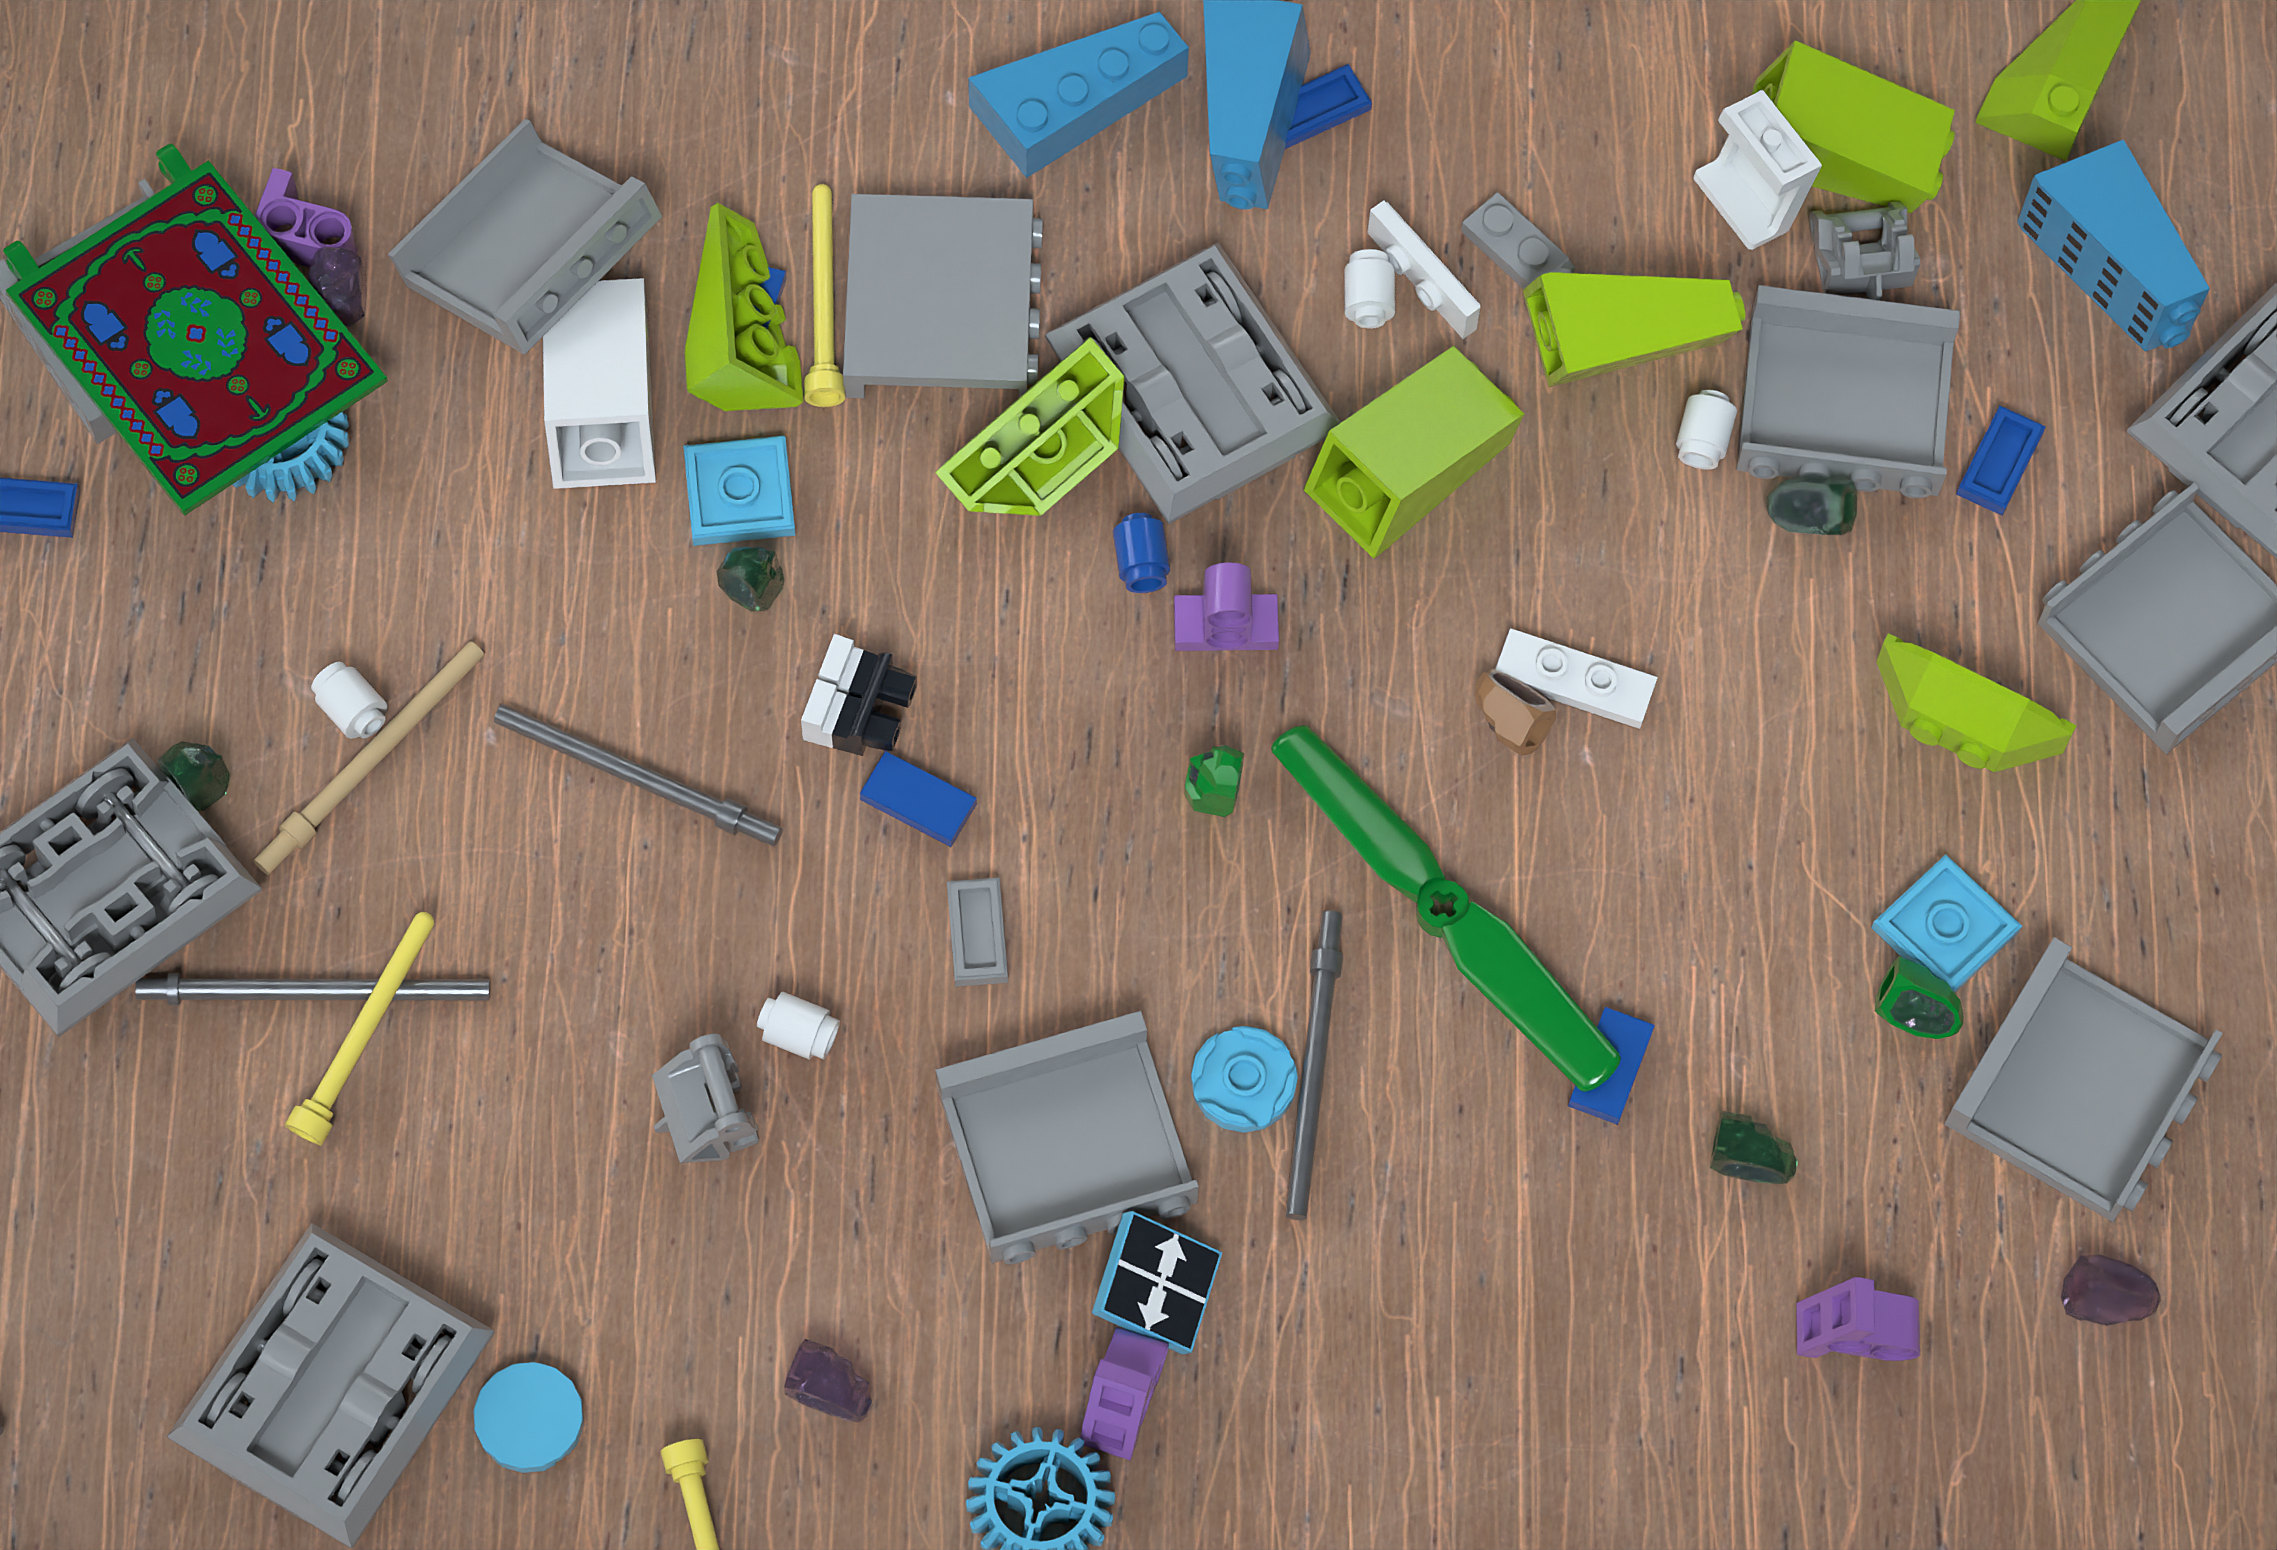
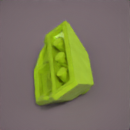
M1090 337L975 435L935 473L970 512L1043 515L1119 448L1124 375Z
M1889 633L1883 642L1876 663L1900 726L1909 730L1916 740L1931 746L1938 744L1956 753L1957 757L1966 765L1977 769L1986 768L1994 773L2064 753L2077 725L2066 719L2058 718L2052 711L1925 648L1913 643H1905L1902 639Z

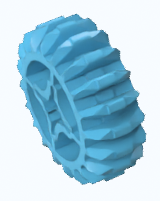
M341 412L232 485L237 489L246 484L247 494L253 499L265 489L267 499L273 503L277 499L279 491H286L288 498L292 501H295L297 497L296 489L305 487L308 492L314 494L317 489L314 480L319 478L331 482L333 474L330 466H342L344 457L341 450L347 449L350 442L348 433L345 432L349 427L347 415Z
M1035 1427L1032 1430V1442L1024 1444L1023 1437L1018 1431L1011 1433L1013 1449L1010 1451L999 1442L992 1444V1453L997 1463L988 1458H979L977 1469L985 1477H970L968 1488L979 1496L966 1500V1510L968 1512L981 1514L970 1522L972 1533L988 1532L981 1541V1549L993 1550L1001 1545L1000 1550H1088L1084 1541L1094 1546H1102L1105 1536L1095 1526L1110 1527L1112 1525L1113 1515L1102 1508L1109 1507L1115 1503V1493L1101 1489L1111 1482V1475L1108 1470L1092 1472L1100 1463V1455L1097 1452H1092L1080 1458L1079 1456L1084 1448V1441L1081 1438H1076L1066 1448L1063 1446L1064 1431L1060 1429L1054 1431L1052 1442H1044L1042 1429ZM1041 1463L1037 1474L1033 1478L1026 1481L1012 1479L1010 1484L1003 1482L1007 1476L1018 1468L1029 1464ZM1059 1467L1068 1471L1079 1482L1084 1491L1087 1504L1074 1501V1495L1063 1492L1057 1486L1056 1481ZM1048 1480L1047 1494L1049 1495V1504L1052 1507L1050 1508L1045 1503V1511H1039L1036 1523L1033 1524L1034 1509H1032V1499L1029 1497L1032 1496L1036 1500V1493H1042L1045 1481ZM995 1499L1007 1502L1009 1509L1019 1512L1024 1517L1022 1537L1010 1531L1003 1524L995 1508ZM1071 1520L1079 1521L1067 1534L1053 1540L1040 1541L1044 1530L1049 1525L1054 1523L1070 1524Z

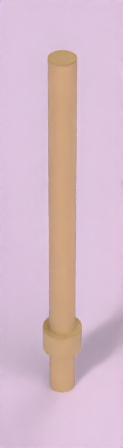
M469 641L299 814L293 812L279 826L281 833L253 860L255 865L262 872L269 875L296 847L302 849L316 835L314 828L485 656L483 651L475 643Z

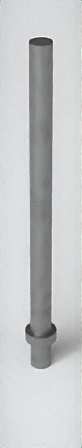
M169 973L167 979L137 980L135 994L136 1000H167L168 1005H180L181 1000H368L379 979H181L180 973ZM404 979L392 1000L490 1001V979Z

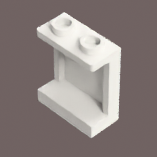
M1763 90L1723 109L1718 121L1729 136L1719 157L1715 161L1697 169L1693 177L1705 195L1750 250L1789 231L1822 167L1819 160Z

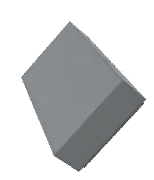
M986 878L947 881L955 987L1008 983L1000 879Z

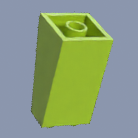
M1796 40L1755 80L1751 95L1763 90L1822 164L1812 187L1888 207L1889 202L1900 201L1907 208V213H1912L1926 200L1931 201L1937 195L1943 181V173L1939 172L1941 160L1949 152L1955 137V131L1950 129L1955 113L1954 109Z
M1549 272L1541 274L1523 289L1548 387L1721 344L1743 329L1741 321L1745 320V307L1742 297L1738 291H1732L1730 280Z
M1452 346L1328 432L1304 487V491L1374 559L1511 443L1524 413L1508 395L1501 392L1480 371L1474 362L1468 360L1455 346Z

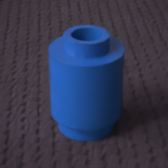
M1134 513L1125 516L1122 519V523L1113 529L1119 578L1125 582L1126 589L1130 592L1149 593L1157 591L1167 584L1166 576L1170 572L1164 524L1160 520L1152 518L1148 513Z

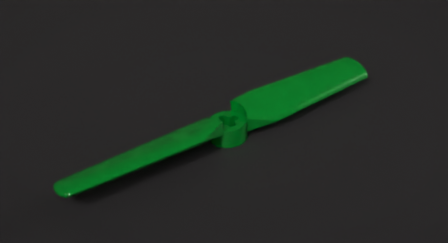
M1305 725L1296 726L1277 737L1271 746L1272 753L1383 881L1417 903V922L1429 935L1444 939L1457 969L1579 1090L1583 1092L1591 1091L1606 1082L1618 1068L1621 1061L1620 1054L1512 927L1473 901L1469 904V897L1465 890L1456 882L1445 880V876L1429 846L1310 727ZM1437 900L1442 905L1449 901L1452 902V917L1449 918L1445 913L1434 916L1432 914L1434 908L1433 901Z

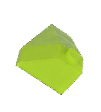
M2076 0L1995 78L1975 123L2067 161L2141 0Z
M717 202L710 209L684 350L687 392L723 411L797 407L803 403L800 360L796 347L786 346L780 324L786 321L782 305L774 304L769 294L762 287L758 286L767 281L771 276L755 223ZM753 305L757 306L760 309V313L754 308ZM771 320L768 330L762 326L766 322Z

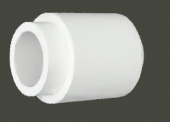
M1365 249L1354 252L1349 258V264L1344 269L1345 316L1354 321L1359 327L1378 328L1395 315V268L1390 263L1389 255L1380 250Z
M1702 390L1699 395H1692L1688 398L1676 446L1680 449L1678 454L1680 461L1699 469H1715L1718 466L1719 460L1726 456L1737 414L1736 407L1729 402L1730 399L1727 395L1714 390Z
M335 662L323 669L314 679L311 690L316 694L315 702L347 738L353 739L360 736L361 738H367L375 734L383 726L386 719L384 714L387 710V703L356 668L347 667L343 662Z
M782 991L777 1000L772 998L766 1000L759 1015L757 1027L764 1030L762 1037L764 1042L809 1060L813 1056L824 1060L833 1045L840 1020L829 1016L830 1010Z

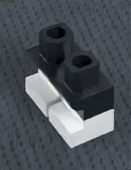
M834 634L818 674L819 680L817 679L801 719L803 740L863 756L866 746L893 751L900 734L901 719L879 712L883 701L909 708L917 689V676L901 668L894 667L892 654L884 652L879 653V655L854 647V640Z

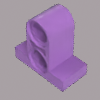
M273 168L255 214L257 220L293 263L335 273L349 268L357 257V246L349 218L338 210L297 200L298 192L292 172ZM285 224L294 226L289 231L283 233L274 231L279 226ZM327 238H342L338 243L333 245L322 244V242L325 241Z
M1228 562L1208 567L1204 572L1203 595H1174L1175 651L1278 650L1277 594L1252 595L1251 570L1246 565Z
M1854 1277L1796 1303L1797 1355L1817 1358L1829 1352H1838L1888 1361L1911 1360L1920 1356L1919 1300L1910 1296L1874 1290V1280Z
M1120 1327L1116 1328L1104 1360H1100L1094 1375L1080 1435L1085 1446L1131 1460L1137 1445L1142 1422L1164 1366L1169 1343Z

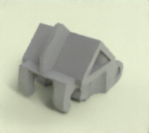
M1900 201L1889 202L1887 208L1827 215L1822 210L1810 212V233L1815 243V255L1824 294L1844 295L1866 292L1867 299L1880 301L1882 290L1913 286L1920 267V257L1914 247L1913 235H1908L1907 208ZM1883 228L1882 238L1878 240V243L1859 245L1858 241H1852V232Z
M708 1034L693 1040L689 1044L690 1049L680 1052L652 1075L665 1115L663 1119L654 1125V1130L656 1133L670 1132L680 1163L722 1161L730 1158V1152L753 1146L759 1142L756 1130L759 1129L750 1111L746 1112L744 1108L738 1109L734 1093L741 1090L742 1087L736 1073L739 1072V1068L731 1053L728 1042L720 1034Z

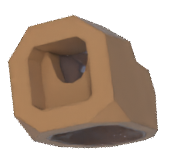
M1497 670L1482 673L1475 684L1474 696L1476 703L1484 712L1489 728L1496 733L1497 740L1521 756L1532 754L1545 740L1557 718L1556 710L1548 699L1523 682Z

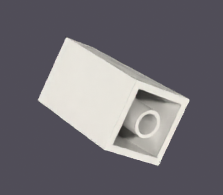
M644 278L598 281L543 336L544 422L553 489L656 483L648 311Z

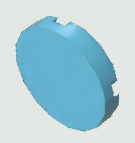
M1249 1026L1234 1027L1231 1031H1225L1220 1035L1217 1033L1207 1039L1195 1056L1191 1073L1194 1100L1205 1117L1223 1129L1242 1133L1263 1130L1280 1120L1293 1103L1298 1080L1294 1060L1283 1041L1266 1030Z
M537 1362L513 1364L495 1373L480 1390L474 1407L475 1432L485 1452L501 1467L520 1473L545 1471L556 1465V1462L562 1460L566 1454L569 1455L577 1446L584 1427L583 1404L572 1381L556 1368Z

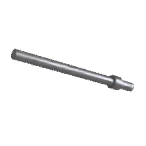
M501 704L495 714L494 723L715 821V827L733 835L742 832L773 847L777 845L781 838L782 827L748 813L747 806L730 798L723 802L507 705Z
M1336 911L1322 912L1318 949L1313 950L1311 955L1309 973L1314 976L1285 1214L1287 1218L1293 1220L1307 1219L1335 979L1341 977L1343 954L1339 952L1343 915Z

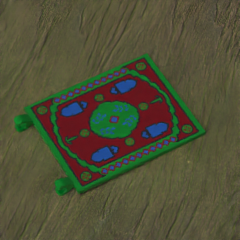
M167 144L156 152L157 159L159 160V170L172 183L40 268L21 241L11 243L3 249V252L7 258V267L20 280L5 290L7 296L185 516L387 383L388 380L387 376L208 160L194 170H191L178 149L173 144Z

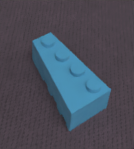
M1157 12L968 77L969 107L1023 175L1028 178L1186 78L1189 47L1164 16Z

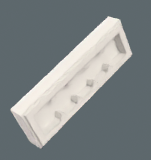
M1382 201L1370 210L1367 233L1383 252L1389 255L1390 263L1394 266L1395 273L1398 275L1404 273L1414 284L1416 293L1425 307L1431 311L1436 309L1462 339L1476 331L1481 306L1388 202Z
M1511 628L1495 669L1523 682L1545 698L1638 729L1641 728L1658 678Z

